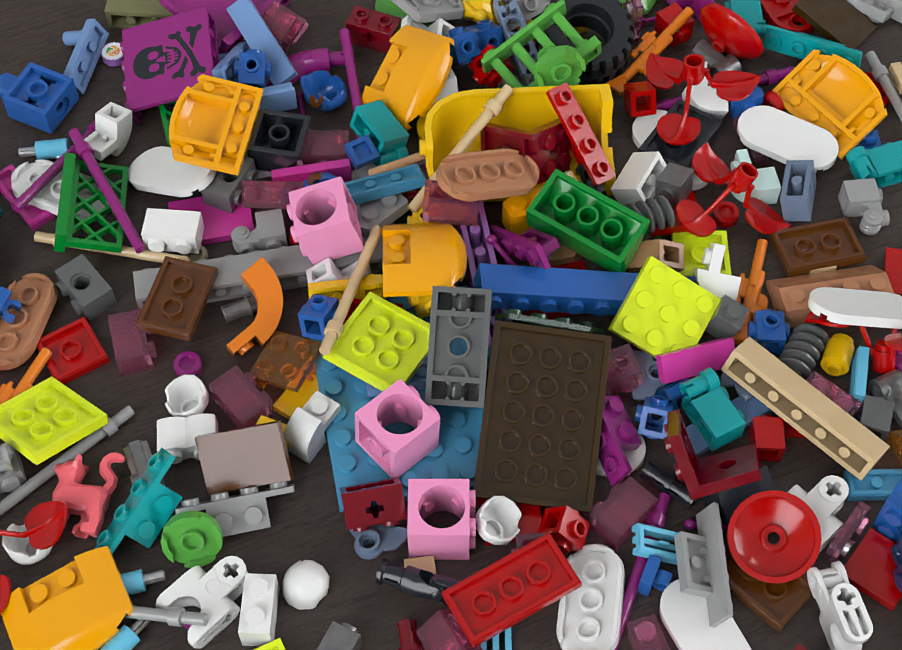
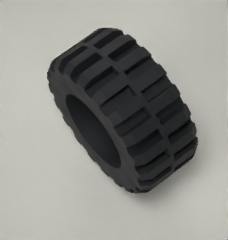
M551 0L550 4L557 3L560 0ZM564 0L566 2V14L564 17L573 28L585 27L592 29L606 43L601 47V54L586 65L585 72L582 70V74L579 77L581 80L579 85L602 84L603 81L605 83L609 82L622 72L634 42L635 34L633 31L635 27L630 19V13L626 8L622 9V3L618 0ZM553 23L543 31L554 45H568L576 48L566 38L556 23ZM536 40V48L538 49L537 52H539L543 47Z

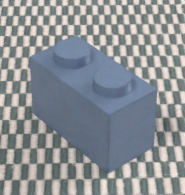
M813 160L786 161L780 196L783 219L786 221H811L817 184Z

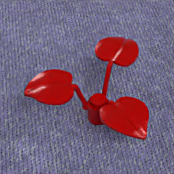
M650 53L646 62V77L653 87L670 89L675 83L681 84L683 80L687 82L683 115L669 113L662 116L657 122L659 137L665 143L671 145H684L698 137L701 130L700 121L697 118L687 116L692 85L700 84L704 76L710 87L716 88V95L726 101H740L748 97L760 82L761 76L748 72L726 70L714 74L712 80L709 68H705V59L700 54H689L684 58V62L674 58L661 57Z
M708 143L696 151L691 161L694 173L706 183L714 182L716 185L728 183V188L705 211L698 203L691 200H682L675 207L676 217L689 233L698 237L712 235L716 230L717 224L708 215L731 191L735 194L746 191L743 206L747 210L744 216L747 222L757 231L763 234H773L781 229L790 227L791 224L765 202L753 197L750 198L751 192L755 188L752 183L758 177V171L752 164L741 162L737 168L730 172L726 164L712 151Z
M812 311L805 318V323L815 322L839 328L852 326L826 320L827 315L821 313L820 316H817ZM859 326L865 344L869 347V355H872V370L878 373H888L895 370L896 350L902 352V334L897 333L898 329L892 328L891 334L885 336L884 339L876 341V345L872 346L865 326Z
M60 501L41 503L34 507L25 517L24 524L27 531L0 530V536L29 537V544L33 548L40 550L48 549L62 535L67 517V505ZM0 575L1 614L11 596L10 579L5 575Z

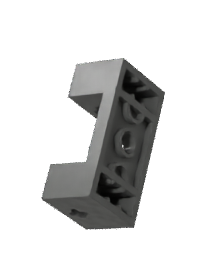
M432 287L425 404L484 408L492 289ZM461 338L465 340L467 350L464 354L454 355L451 352L450 344L454 339Z

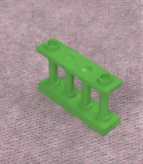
M560 0L557 3L548 5L544 13L499 47L487 51L483 59H481L482 69L485 74L495 69L511 88L538 87L535 81L528 86H522L504 65L503 61L515 53L533 74L536 61L523 46L533 38L542 47L554 45L543 32L553 23H556L573 42L576 50L584 58L585 65L601 54V42L595 35L589 40L583 39L564 17L566 14V2Z

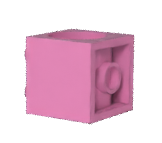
M341 176L288 192L290 204H287L286 207L290 219L294 222V226L290 227L295 243L299 242L303 257L308 256L313 266L328 257L334 260L363 250L364 241L357 207Z
M401 379L355 412V441L391 478L400 477L438 447L440 415L432 405L427 406L420 399L418 391L411 385L407 386ZM402 422L413 426L415 430L406 434H393L386 431L384 427L391 423Z
M408 479L407 538L409 558L434 555V560H469V549H475L476 491L469 490V479ZM438 511L453 513L461 519L457 524L448 528H435L423 521L427 516Z

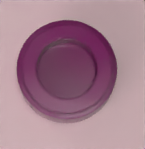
M186 351L180 353L173 362V367L178 377L185 374L198 377L203 370L201 358L195 352Z

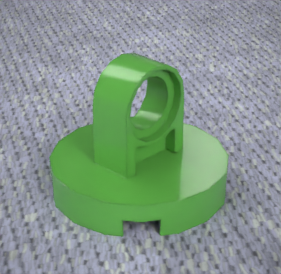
M548 45L538 52V62L535 65L533 75L538 87L559 86L564 83L578 85L581 81L579 77L582 74V70L584 72L586 70L585 60L574 47L568 45Z
M202 511L181 512L172 516L164 525L161 535L162 551L173 563L176 560L177 562L184 563L186 568L194 566L203 567L216 559V554L222 548V528L216 519Z

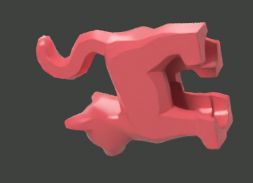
M109 453L99 463V472L106 481L103 487L80 484L89 471V467L82 463L81 454H78L75 460L68 459L66 462L58 463L55 466V473L59 478V482L52 493V501H60L67 505V517L64 528L71 514L81 516L80 522L74 525L72 530L75 537L88 539L90 535L95 538L98 537L104 523L105 512L109 509L111 495L117 487L118 478L111 469V464L125 462V456L122 453Z

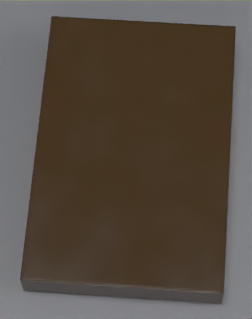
M799 0L792 8L796 14L825 38L855 50L877 27L876 24L846 0Z

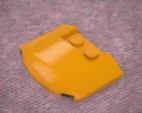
M405 25L389 40L392 45L370 87L365 86L362 103L367 104L381 100L399 123L408 131L412 127L407 123L418 115L423 117L441 93L452 66L453 58L450 56V45L454 46V40L443 35Z
M813 50L772 91L780 96L784 103L785 111L788 114L830 132L837 140L839 146L837 157L842 160L851 149L888 115L886 108L884 109L879 90L860 68L838 55L819 54L820 50Z
M201 74L197 77V81H199L191 88L187 86L182 92L171 115L169 143L174 161L238 176L244 162L254 123L258 116L264 89Z
M450 223L383 225V297L432 295L433 286L455 287L454 284L457 281L462 282L467 268L466 247L461 235Z
M108 546L74 556L75 560L24 589L18 587L11 593L10 600L1 616L14 650H98L120 631L117 627L126 613L131 617L134 609Z

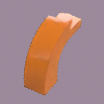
M263 257L240 276L241 281L256 299L257 316L248 328L226 345L227 350L233 356L238 352L241 355L248 352L254 346L252 342L254 339L263 347L273 336L281 318L283 309L281 285L274 270Z

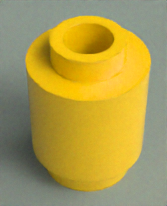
M837 333L828 340L820 364L822 369L829 375L839 376L849 371L855 351L854 341L850 336Z

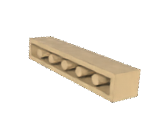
M748 337L733 350L721 368L724 373L860 481L890 447L751 337Z

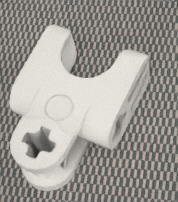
M830 475L824 477L809 493L799 485H795L787 492L803 500L816 515L822 535L820 552L836 537L844 526V523L835 515L843 507L849 493V488L844 479L839 476Z
M228 556L220 560L207 573L200 566H194L159 595L156 601V608L169 610L170 607L196 606L201 609V613H207L208 623L206 626L192 625L188 630V643L193 648L200 649L217 636L239 614L240 607L234 600L243 593L245 573H248L246 565L239 557Z
M835 561L831 563V568L818 570L816 567L809 568L807 571L808 584L820 608L819 620L830 649L862 650V643L866 642L873 632V624L859 591L849 583L843 564L840 561Z

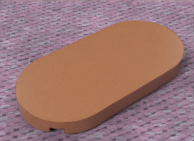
M495 149L446 156L441 164H439L436 179L441 189L449 196L461 201L470 202L528 194L536 187L540 172L536 163L529 156L525 155L523 157L518 154L519 151L514 149Z
M27 274L22 276V280L19 282L14 281L7 288L12 291L10 300L19 301L22 307L20 312L15 309L7 310L9 314L15 316L14 323H7L2 317L0 319V370H11L22 365L32 356L58 297L56 286L44 274Z

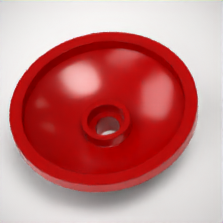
M706 3L701 8L700 21L716 51L727 55L731 54L736 58L745 60L757 59L763 53L764 48L760 37L738 14L716 3Z
M770 490L748 497L736 508L728 525L727 539L734 561L746 574L762 582L778 584L795 580L812 567L820 552L822 535L816 515L803 500L784 491ZM776 533L779 536V542L771 544L768 541V535Z

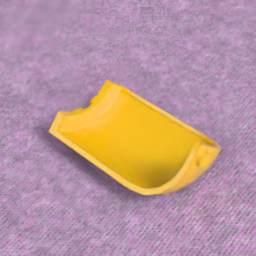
M569 85L615 173L612 147H608V133H612L613 98L610 85ZM557 86L512 88L513 92L502 104L503 109L496 117H492L488 123L530 131L558 119L546 95L548 90ZM502 88L472 89L452 93L437 101L426 115L424 139L419 140L420 156H425L429 179L438 169L442 160L450 154L484 111L483 107L490 98L494 99ZM481 132L464 153L481 151ZM570 151L571 163L570 170L568 171H572L574 177L581 182L580 177L575 172L578 164ZM616 174L614 178L604 182L607 196H613L610 189L616 181ZM547 181L536 185V187L545 185ZM439 185L436 187L440 193L449 196ZM509 197L496 198V199H488V200H482V201H483V202L505 201V200L508 199Z

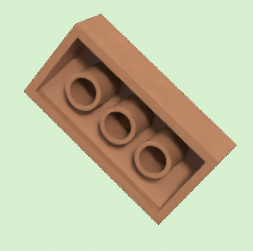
M873 265L766 280L765 283L774 311H784L785 322L789 323L790 328L805 323L806 316L811 312L808 307L811 291L816 288L832 287L894 294L887 273ZM807 322L806 324H818V323H815V322Z

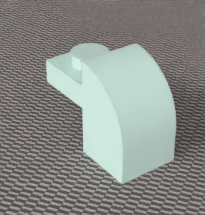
M747 149L736 150L734 161L730 165L731 172L741 162L752 164ZM775 168L757 169L758 177L752 183L755 188L752 190L750 198L759 199L767 205L777 203L781 185ZM731 191L736 199L744 202L746 191L740 194H735Z

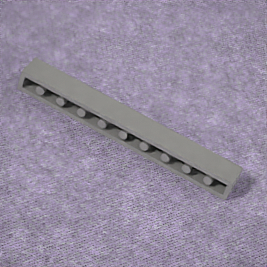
M383 232L369 262L371 273L374 275L383 274ZM363 236L364 245L368 239L367 236ZM299 245L281 246L264 251L256 250L251 253L226 255L221 258L201 259L194 262L218 268L219 274L206 303L240 298L245 295L252 296V292L241 281L240 276L261 257L274 270L282 290L308 286L306 270L313 267L308 256L303 257ZM361 252L332 261L341 271L358 261ZM160 267L145 268L141 271L133 272L135 297L140 312Z

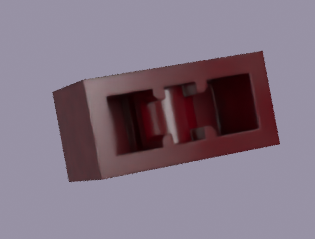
M355 5L346 21V28L349 29L353 45L387 54L392 45L389 40L401 29V18Z
M399 477L339 488L347 530L353 529L354 532H362L371 529V525L383 523V526H393L401 523V519H407L402 484ZM371 501L377 502V510L371 511Z

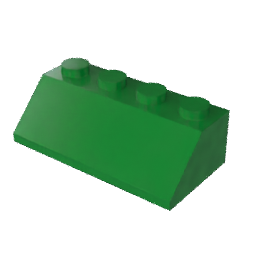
M557 169L554 170L526 210L528 226L556 237L558 243L610 272H624L635 257L650 224L649 219Z

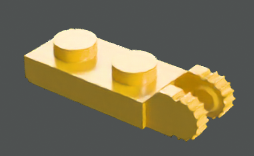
M369 274L362 278L354 298L364 299L369 292H372L383 299H387V297H383V274ZM350 278L308 283L309 299L313 294L338 298L340 303Z

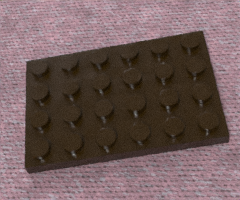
M495 320L473 490L476 491V498L490 499L493 496H505L514 503L549 508L567 505L579 512H592L612 336Z

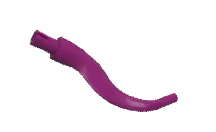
M327 47L302 51L287 56L298 74L289 81L292 84L306 74L320 70L331 72L330 67L345 65L343 50L328 52ZM267 77L266 87L274 86L269 77Z

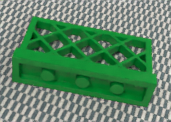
M65 153L54 251L65 252V247L121 253L122 226L118 219L110 224L103 218L109 212L113 214L114 212L102 191L99 192L92 185L96 183L94 177L86 180L79 173L80 170L90 171L86 163L75 160L76 154ZM98 163L113 191L120 198L119 201L125 210L129 167ZM110 174L122 175V179L113 183L107 176ZM85 188L93 194V196L86 200L78 194V192ZM97 200L105 206V208L98 212L90 206V204ZM84 208L91 216L81 220L75 213ZM97 220L104 228L94 232L88 225ZM82 229L89 237L77 239L72 238V234ZM109 232L117 240L116 243L105 242L100 237Z

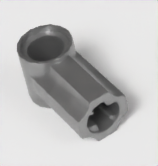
M702 39L692 49L691 54H700L704 57L712 80L714 74L721 71H742L741 64L735 56L731 54L725 56L723 53L716 51L708 40Z
M893 370L870 380L869 390L872 396H880L888 401L895 402L892 416L902 428V373L899 370Z
M135 440L123 449L127 465L132 474L130 476L132 485L143 476L152 457L147 441ZM162 478V480L160 481V483L163 484V485H165V484H164V481H163V478Z

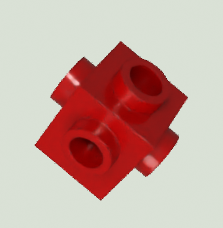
M488 44L480 51L481 54L475 56L468 65L474 72L472 77L478 84H485L494 88L498 83L500 84L502 77L495 69L485 74L481 64L484 54L490 49L497 48L491 44ZM507 58L503 61L504 65L511 72L514 66Z
M567 505L545 508L537 535L541 537L549 532L562 553L567 554L570 551L583 549L590 523L581 517L577 510Z

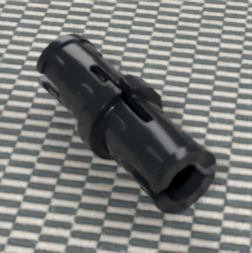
M651 461L643 468L640 477L659 488L661 493L669 494L689 509L697 501V499L691 500L686 485L679 481L674 473L670 475Z

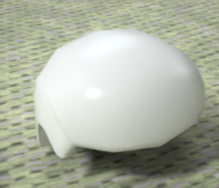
M185 374L177 377L165 389L167 396L165 405L173 417L203 414L209 403L208 391L202 380L195 375Z
M493 496L478 509L476 513V530L483 540L493 545H507L520 532L518 521L522 515L521 511L507 497Z
M13 523L7 528V531L25 532L27 529L25 524L18 526ZM2 536V546L12 560L22 565H30L46 558L53 547L51 546L44 550L35 549L29 544V537Z
M298 561L285 573L283 597L289 605L299 610L313 609L323 597L327 596L330 576L325 568L315 561Z

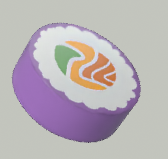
M110 42L104 45L101 52L103 62L108 66L121 65V62L124 61V55L121 51L120 43Z

